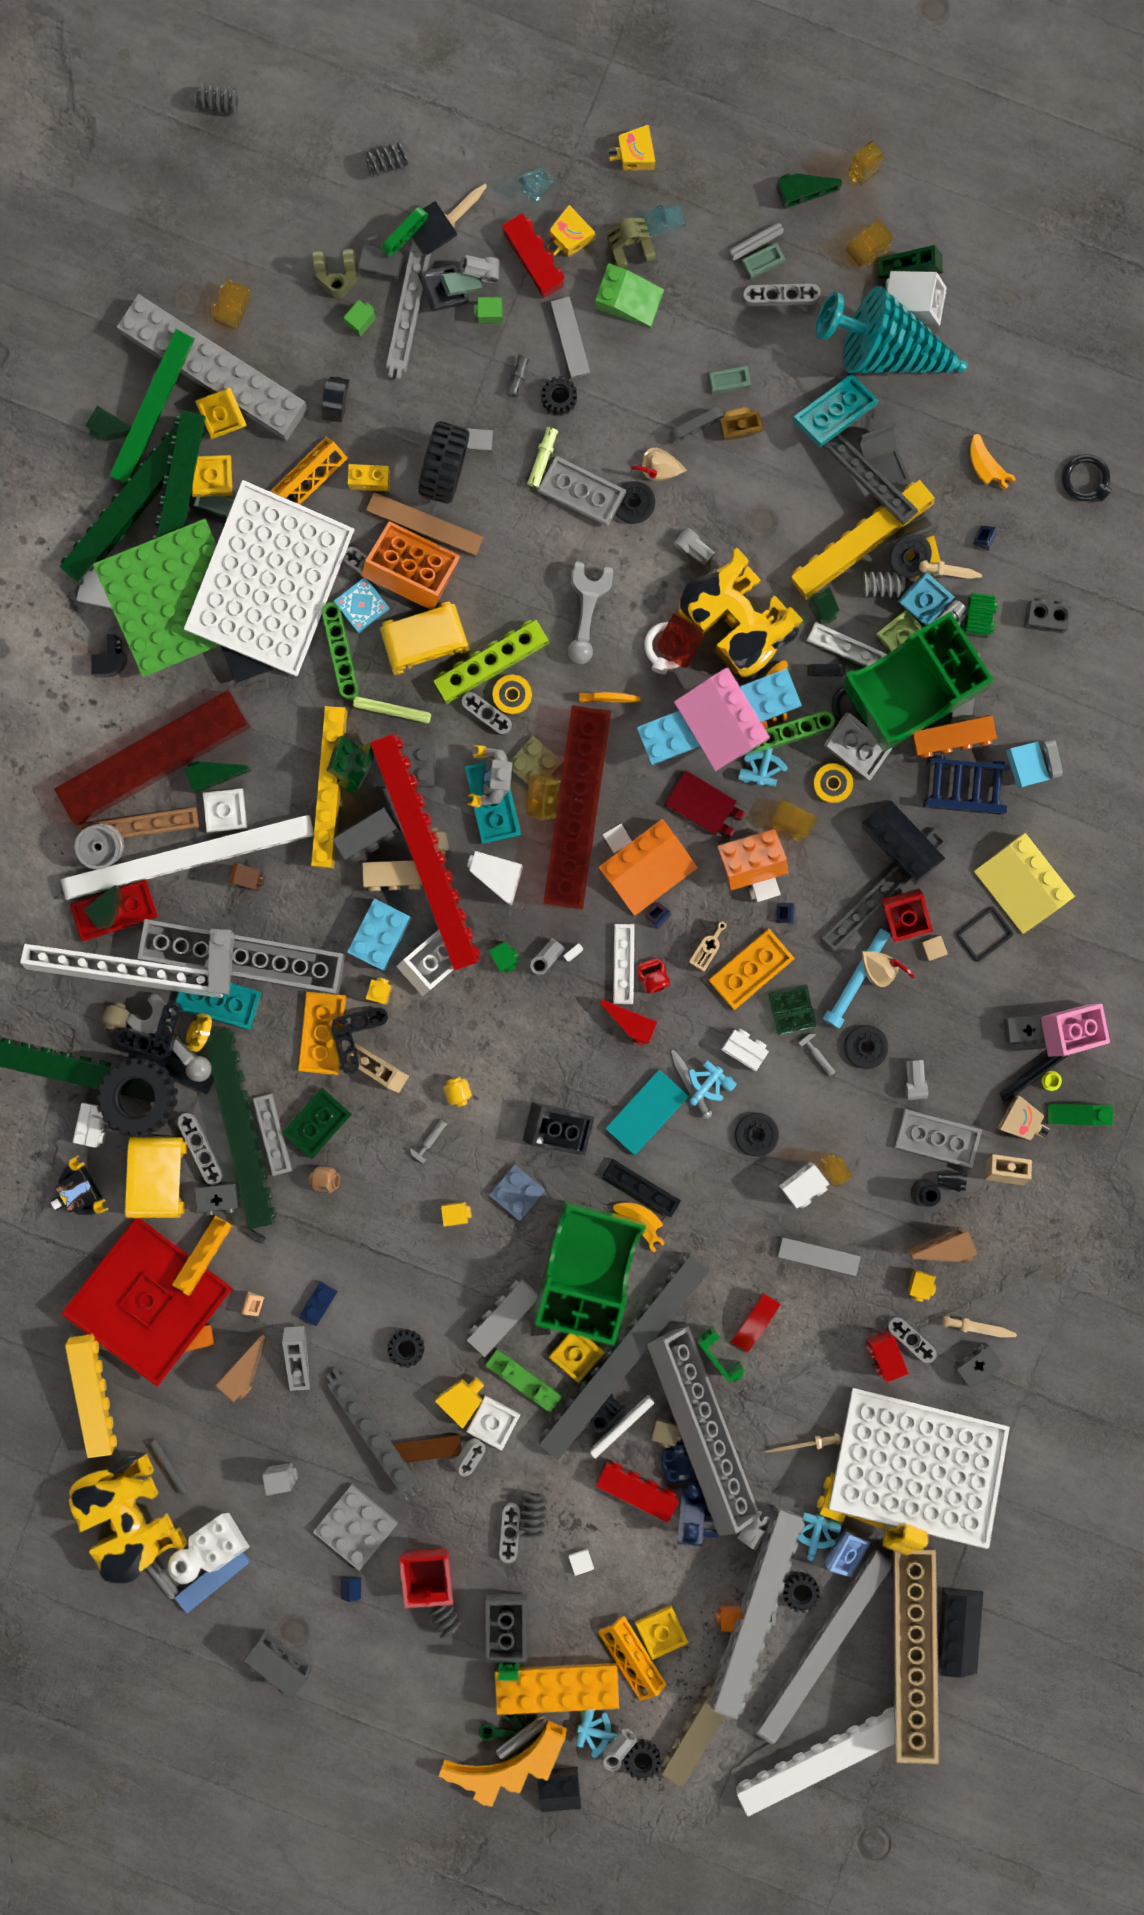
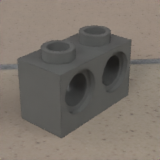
M1035 598L1027 604L1024 628L1065 633L1069 626L1071 606H1067L1065 602L1055 601L1053 604L1047 603L1045 599ZM1034 609L1042 612V618L1034 615ZM1054 612L1061 614V621H1057L1054 618Z

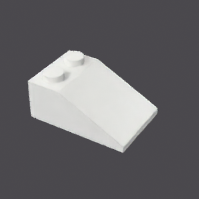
M439 929L396 966L422 996L454 970Z

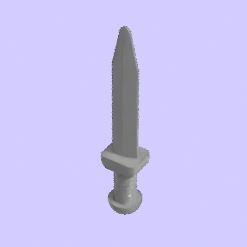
M672 1050L671 1053L675 1067L693 1098L697 1091L691 1085L688 1074L689 1070L675 1050ZM702 1097L698 1101L697 1106L702 1114L701 1117L709 1119L712 1111L708 1110L703 1100L704 1097Z

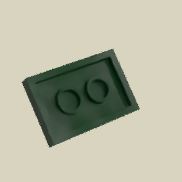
M321 1088L282 1133L308 1157L313 1159L349 1119L352 1113L329 1092Z

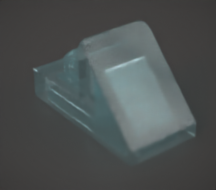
M543 167L522 174L518 180L523 185L522 191L533 202L537 201L556 183V180Z
M681 204L666 209L663 208V205H659L642 217L645 220L650 236L686 226Z

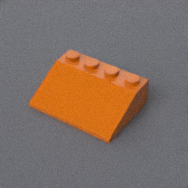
M389 521L365 560L361 576L433 610L440 600L461 556Z
M661 819L599 866L598 869L635 916L698 867L666 822Z

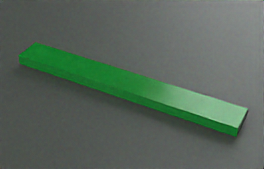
M175 329L109 476L123 483L130 477H133L195 338Z

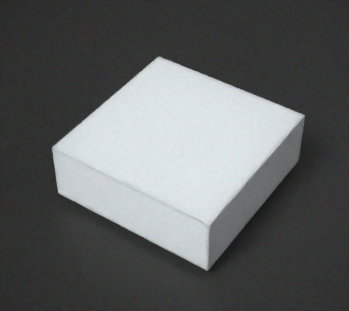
M578 943L563 957L570 962L583 951L582 946Z
M588 1548L569 1555L575 1576L594 1570Z

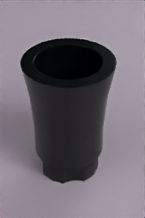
M920 1179L911 1188V1198L915 1204L921 1207H932L939 1203L941 1192L933 1181ZM930 1191V1196L925 1198L926 1192Z

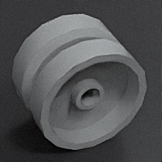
M106 823L94 824L82 830L75 842V852L80 862L86 867L96 870L104 869L117 862L123 855L125 847L123 836L119 830ZM97 843L101 844V850L100 847H97Z

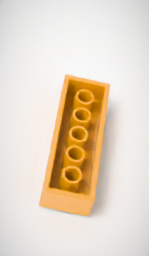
M617 1663L519 1668L518 1681H498V1669L495 1671L497 1715L619 1709Z

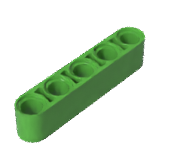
M327 603L323 606L322 615L339 691L345 700L353 701L359 695V688L342 612L337 604ZM331 609L337 610V614L333 618L327 616L328 611ZM335 628L341 629V634L338 637L331 635ZM340 647L346 649L343 656L336 655V650ZM343 667L350 668V672L346 676L340 675V670ZM348 686L354 687V693L351 695L344 693L345 688Z
M825 711L765 729L771 737L772 743L764 742L744 755H754L825 733L834 725V716L830 712ZM820 718L827 720L828 726H822ZM801 724H806L809 727V732H804L801 729ZM782 730H788L791 737H784Z

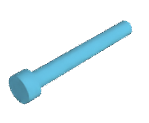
M880 928L867 951L880 953L890 933ZM862 960L832 1011L827 1010L822 1018L826 1023L837 1029H840L845 1021L842 1016L866 977Z

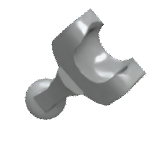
M576 561L573 565L570 585L579 596L580 619L575 640L568 647V656L575 664H585L592 658L593 648L588 642L590 640L591 617L597 599L604 596L612 586L613 568L611 567L603 569L598 581H590L584 574V563Z
M152 993L148 997V1001L153 1008L151 1017L147 1020H142L139 1016L130 1014L126 1021L132 1029L155 1036L162 1010L167 1003L159 995ZM165 1025L163 1027L164 1035H171L172 1029L170 1026ZM176 1036L173 1051L179 1056L183 1064L186 1065L187 1076L196 1082L206 1080L212 1071L209 1060L202 1056H196L193 1052L189 1051L179 1037Z

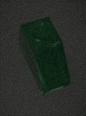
M99 406L95 408L85 425L90 431L88 433L96 440L101 438L105 441L127 437L132 427Z
M830 587L813 596L808 604V607L821 625L825 622L828 625L836 620V615L840 611Z
M114 885L83 909L98 929L105 928L107 930L115 924L114 920L118 918L122 892L120 886Z

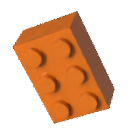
M775 829L718 846L720 862L731 890L789 873L787 858Z

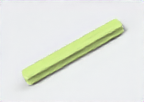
M357 696L354 698L353 706L355 708L427 724L431 720V713Z

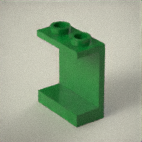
M712 1326L697 1338L698 1343L729 1383L731 1381L737 1382L744 1376L743 1372L745 1369L739 1361L729 1370H726L709 1348L720 1339L718 1332Z

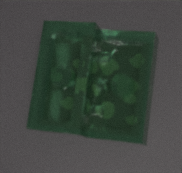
M807 985L768 993L777 1035L816 1027Z

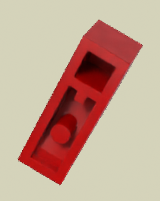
M601 999L600 1004L622 1029L633 1038L632 1042L641 1046L644 1043L649 1044L657 1021Z

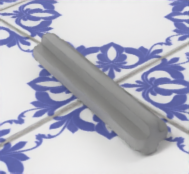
M776 223L729 250L731 258L736 260L781 235L784 231L782 225Z
M156 1560L146 1567L169 1599H173L179 1594V1590Z
M540 1715L496 1750L498 1757L504 1760L543 1730L548 1722L546 1717Z

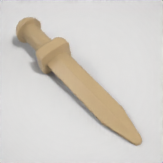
M486 184L472 191L448 216L445 214L453 227H455V222L480 198L487 187Z
M924 560L919 564L921 572L930 571L937 577L943 575L967 579L982 577V574L974 570L945 565L943 561L932 564Z
M945 1316L942 1319L944 1327H956L965 1333L971 1331L996 1337L1017 1336L1016 1333L1005 1328L973 1322L968 1318L958 1320Z
M834 1433L835 1436L824 1438L815 1436V1441L779 1447L764 1452H777L816 1445L818 1450L822 1449L825 1445H839L842 1438L837 1433Z

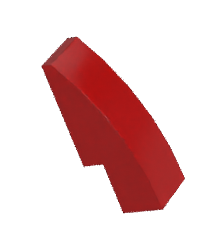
M762 1292L730 1342L748 1353L772 1320L781 1303Z

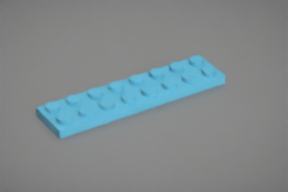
M787 668L740 686L760 722L802 706ZM679 711L637 727L651 766L700 747Z

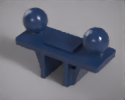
M692 1482L687 1488H682L678 1544L702 1546L703 1537L719 1538L717 1530L703 1527L704 1522L714 1521L711 1514L705 1512V1498L700 1485Z

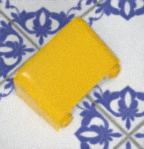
M450 602L442 603L439 605V608L396 622L393 620L385 621L382 623V627L379 628L394 675L404 673L403 670L406 669V666L411 669L413 668L412 666L449 654L452 656L454 651L460 652V654L470 652L456 606Z
M148 1135L130 1137L127 1161L126 1218H180L181 1214H184L185 1202H182L181 1198H179L181 1158L183 1154H187L188 1149L184 1137Z

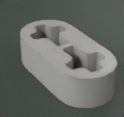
M1055 740L1043 742V751L1049 776L1051 779L1062 777V765Z
M473 1438L469 1440L454 1463L455 1470L461 1476L470 1475L485 1453V1445L479 1439Z

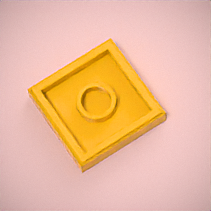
M230 387L195 401L200 414L206 416L205 425L211 439L247 426Z
M231 455L198 456L192 485V496L233 495Z
M567 1334L548 1357L579 1383L605 1352L591 1339Z
M672 1605L635 1621L652 1660L689 1644Z

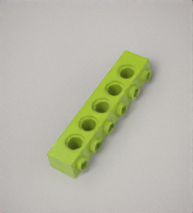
M529 620L521 625L522 628L520 630L508 632L504 635L505 639L500 642L497 640L487 645L488 649L480 652V650L470 655L471 659L468 661H460L453 665L454 669L451 671H443L436 675L434 684L446 704L548 645L549 640L538 621L532 622ZM522 636H528L530 642L523 645L519 642V639ZM505 646H511L513 652L505 655L502 649ZM488 656L496 658V662L493 665L485 663V659ZM471 666L479 668L476 675L468 673V669ZM454 676H459L462 679L459 685L451 684V679Z

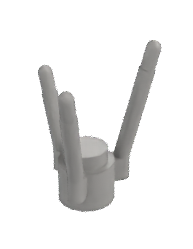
M954 600L935 619L937 620L951 611L955 619L958 620V624L961 625L962 621L966 618L964 615L966 607L960 601Z

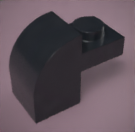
M330 376L329 381H326L322 401V420L342 423L350 379Z
M107 634V654H91V674L94 677H113L125 668L127 657L124 654H119V652H122V640H119L117 635Z

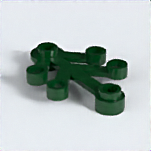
M524 1713V1720L527 1723H531L535 1719H537L536 1713H532L534 1715L532 1719L527 1718L526 1715L528 1713ZM504 1714L505 1718L511 1721L516 1730L497 1728L490 1722H484L479 1728V1736L484 1741H490L494 1736L511 1739L524 1729L525 1726L516 1714L512 1716ZM489 1727L491 1731L486 1733L483 1729ZM541 1730L538 1734H536L527 1742H534L543 1730ZM521 1749L518 1755L522 1753L525 1749Z

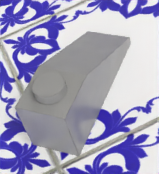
M211 929L208 993L229 994L235 938V934L231 930Z
M285 1327L282 1344L290 1391L309 1390L310 1379L305 1327Z

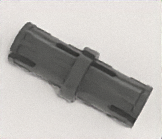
M518 355L514 370L510 374L511 379L506 394L511 397H518L522 382L526 379L525 373L530 358L524 355Z

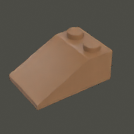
M958 1228L906 1250L907 1255L913 1259L962 1261V1263L973 1260V1256L977 1255L969 1232L963 1228Z
M264 1335L250 1347L216 1385L233 1402L237 1398L242 1400L253 1388L250 1384L255 1378L266 1339Z

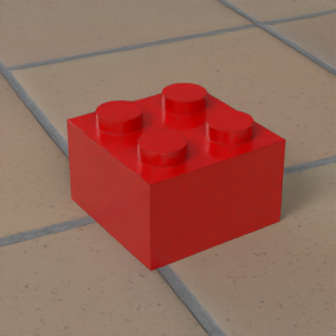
M920 888L881 899L894 943L933 932L924 894Z
M888 1330L866 1339L868 1345H865L868 1356L875 1361L872 1366L879 1379L883 1378L888 1383L909 1374L895 1337Z

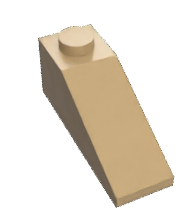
M355 1043L359 1061L358 1069L385 1087L399 1093L409 1075ZM350 1053L346 1057L347 1062L355 1066V1063L350 1062L349 1057L353 1056V1053Z

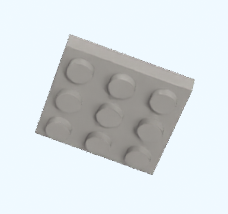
M351 1484L314 1529L313 1533L360 1571L396 1527L398 1521L356 1486Z

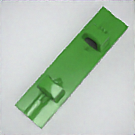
M498 1348L485 1365L550 1413L562 1398L559 1392Z

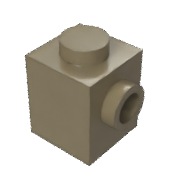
M656 1417L651 1435L652 1441L659 1442L658 1445L670 1448V1445L676 1446V1442L681 1440L677 1423Z

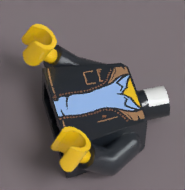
M75 1156L69 1160L68 1165L58 1180L59 1185L56 1187V1191L59 1196L51 1200V1205L56 1211L66 1207L69 1213L74 1211L77 1215H94L107 1211L108 1208L105 1209L102 1206L105 1199H103L86 1167H82L84 1162L79 1164L77 1162L79 1156Z

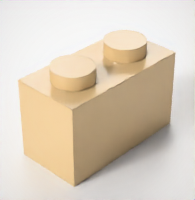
M992 1154L985 1161V1180L1023 1186L1031 1180L1032 1160Z

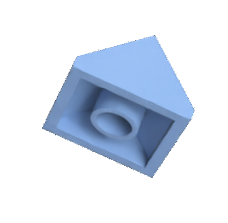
M843 1526L836 1538V1545L831 1547L824 1563L828 1570L852 1577L871 1542Z

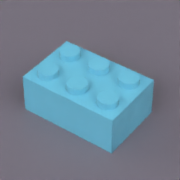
M374 899L347 953L385 971L412 917Z

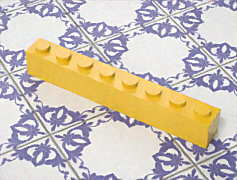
M921 480L908 484L902 493L918 509V512L904 525L885 507L879 506L873 511L871 517L859 521L855 529L843 533L839 541L830 543L822 554L814 555L806 566H800L792 573V583L805 600L934 504L935 497Z
M325 706L311 864L315 868L334 869L336 845L332 839L337 837L341 786L337 783L338 778L327 771V767L337 737L342 735L345 737L348 711L342 707Z

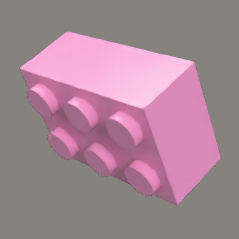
M1103 1004L1083 1005L1040 1017L1048 1057L1066 1056L1110 1043Z

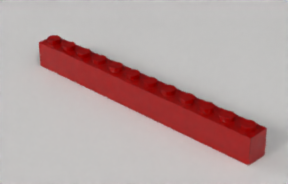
M391 734L370 742L453 969L456 971L478 963L480 961L479 957H481L478 946L473 944V931L471 927H467L465 919H467L464 908H460L458 903L460 900L457 889H453L451 884L453 881L450 870H446L444 865L446 858L443 851H439L437 845L439 839L436 832H432L430 826L432 824L429 813H425L423 807L425 805L422 794H418L416 788L418 786L415 775H411L409 769L411 767L410 760L407 755L404 756L402 750L404 748L403 741L400 736L397 737V734Z

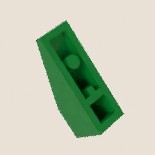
M1047 1104V1124L1113 1126V1105Z

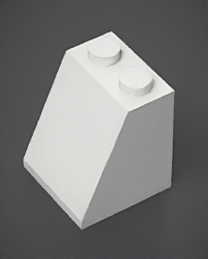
M891 271L890 277L886 281L888 293L893 295L899 303H902L923 324L940 326L947 287L938 273Z
M475 851L474 855H470L467 865L470 868V872L508 905H512L523 869L522 864Z

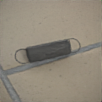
M248 1226L244 1231L246 1235L259 1243L264 1242L263 1240L266 1238Z

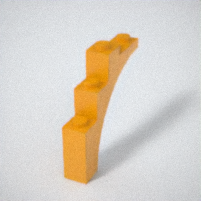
M548 1721L542 1733L531 1746L519 1755L504 1762L492 1765L471 1766L457 1764L444 1759L439 1777L443 1778L446 1782L458 1784L465 1790L474 1791V1800L481 1805L492 1807L500 1786L509 1792L520 1794L528 1773L538 1779L548 1780L565 1740L567 1728Z

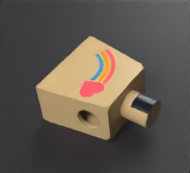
M1017 1095L1013 1097L997 1126V1129L1027 1140H1032L1034 1134L1044 1139L1049 1132V1128L1041 1124L1044 1115Z

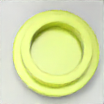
M1047 1071L1041 1078L1042 1086L1049 1091L1057 1090L1062 1083L1061 1076L1055 1071Z

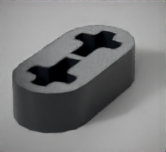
M809 664L807 665V675L812 677L845 676V665Z

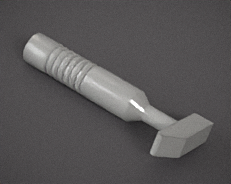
M808 1034L798 1042L799 1046L802 1047L807 1044L811 1049V1054L829 1076H832L836 1071L821 1052L809 1042L816 1034Z
M440 1120L423 1143V1148L419 1153L410 1149L412 1156L424 1164L427 1159L422 1154L432 1146L447 1123Z

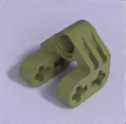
M644 218L624 219L606 231L607 243L615 266L628 270L627 260L622 247L636 242L640 245L646 263L656 260L655 250Z
M343 249L346 275L342 273L328 275L324 250L313 251V263L318 285L336 299L343 298L358 283L354 249ZM335 284H341V285H342V286H341L340 288H338V289H334V288H333V286H334Z

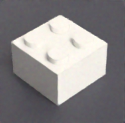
M809 1162L780 1184L779 1187L793 1206L804 1208L811 1203L810 1199L813 1196H820L826 1192V1186L829 1183L815 1164Z

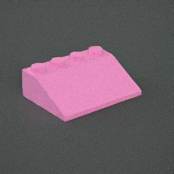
M728 667L674 701L715 771L763 744L770 738Z

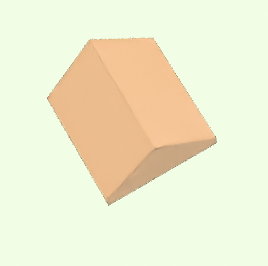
M247 1292L241 1310L242 1314L258 1316L264 1297Z

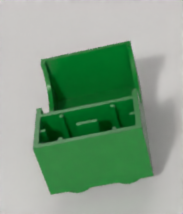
M950 611L910 635L900 646L875 663L861 670H851L846 673L842 687L882 751L885 752L986 692L994 679Z
M563 1200L532 1314L535 1325L615 1345L627 1301V1282L633 1255L641 1235L645 1233L646 1225L639 1219Z

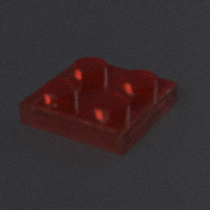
M673 613L655 648L682 668L687 669L706 633L681 615Z

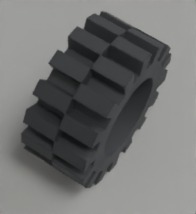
M559 376V379L552 377L551 381H546V385L543 386L541 392L544 408H547L549 413L553 412L555 416L557 414L563 416V413L569 414L570 410H573L574 405L577 403V389L574 387V383L572 381L569 382V379L566 377L562 379V376ZM557 389L564 390L567 394V399L562 403L554 402L551 397L552 393Z
M410 1329L400 1330L393 1335L388 1343L387 1351L390 1360H393L395 1365L398 1364L402 1368L403 1366L410 1368V1366L416 1365L423 1356L425 1350L424 1341L415 1331L412 1332ZM403 1341H409L414 1346V1352L409 1356H403L399 1352V1344Z
M796 1572L794 1576H788V1580L784 1581L783 1597L786 1604H788L790 1609H794L795 1612L800 1610L802 1613H805L807 1609L811 1611V1607H816V1602H819L820 1590L816 1580L808 1573L805 1575L804 1572H800V1574ZM799 1585H804L809 1589L808 1596L802 1600L795 1598L793 1594L794 1589Z
M640 1739L641 1742L637 1741L625 1755L624 1765L626 1772L630 1773L633 1779L637 1777L638 1781H641V1778H644V1781H648V1777L652 1779L654 1773L656 1775L658 1773V1768L661 1766L660 1753L654 1743L652 1745L651 1741L647 1740V1742H644V1739ZM637 1754H647L650 1757L649 1764L645 1767L637 1766L634 1761Z

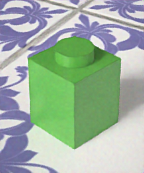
M478 297V304H474V317H478L479 324H502V297Z
M358 300L344 316L345 324L361 337L376 319L374 308L369 303H363Z

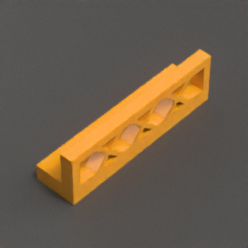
M326 436L270 492L285 499L290 494H296L294 503L300 505L348 458L335 442ZM336 451L340 458L335 462H329V456ZM318 466H324V473L321 476H315V469ZM304 480H310V487L307 490H301V483Z
M215 1215L172 1285L183 1291V1293L191 1295L233 1225Z
M625 1616L619 1617L611 1626L598 1631V1634L640 1701L656 1697L665 1688L666 1682ZM607 1633H611L615 1641L610 1639ZM618 1650L625 1655V1658L619 1654ZM629 1668L633 1669L636 1675L632 1674ZM640 1685L646 1689L647 1693H643Z

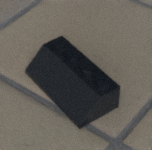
M892 801L877 809L862 822L861 828L915 886L946 859Z
M943 1588L937 1654V1671L940 1676L962 1678L977 1674L983 1591Z

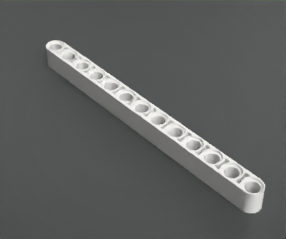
M302 816L109 866L104 869L61 879L60 881L65 900L74 899L145 879L314 836V830L310 816Z

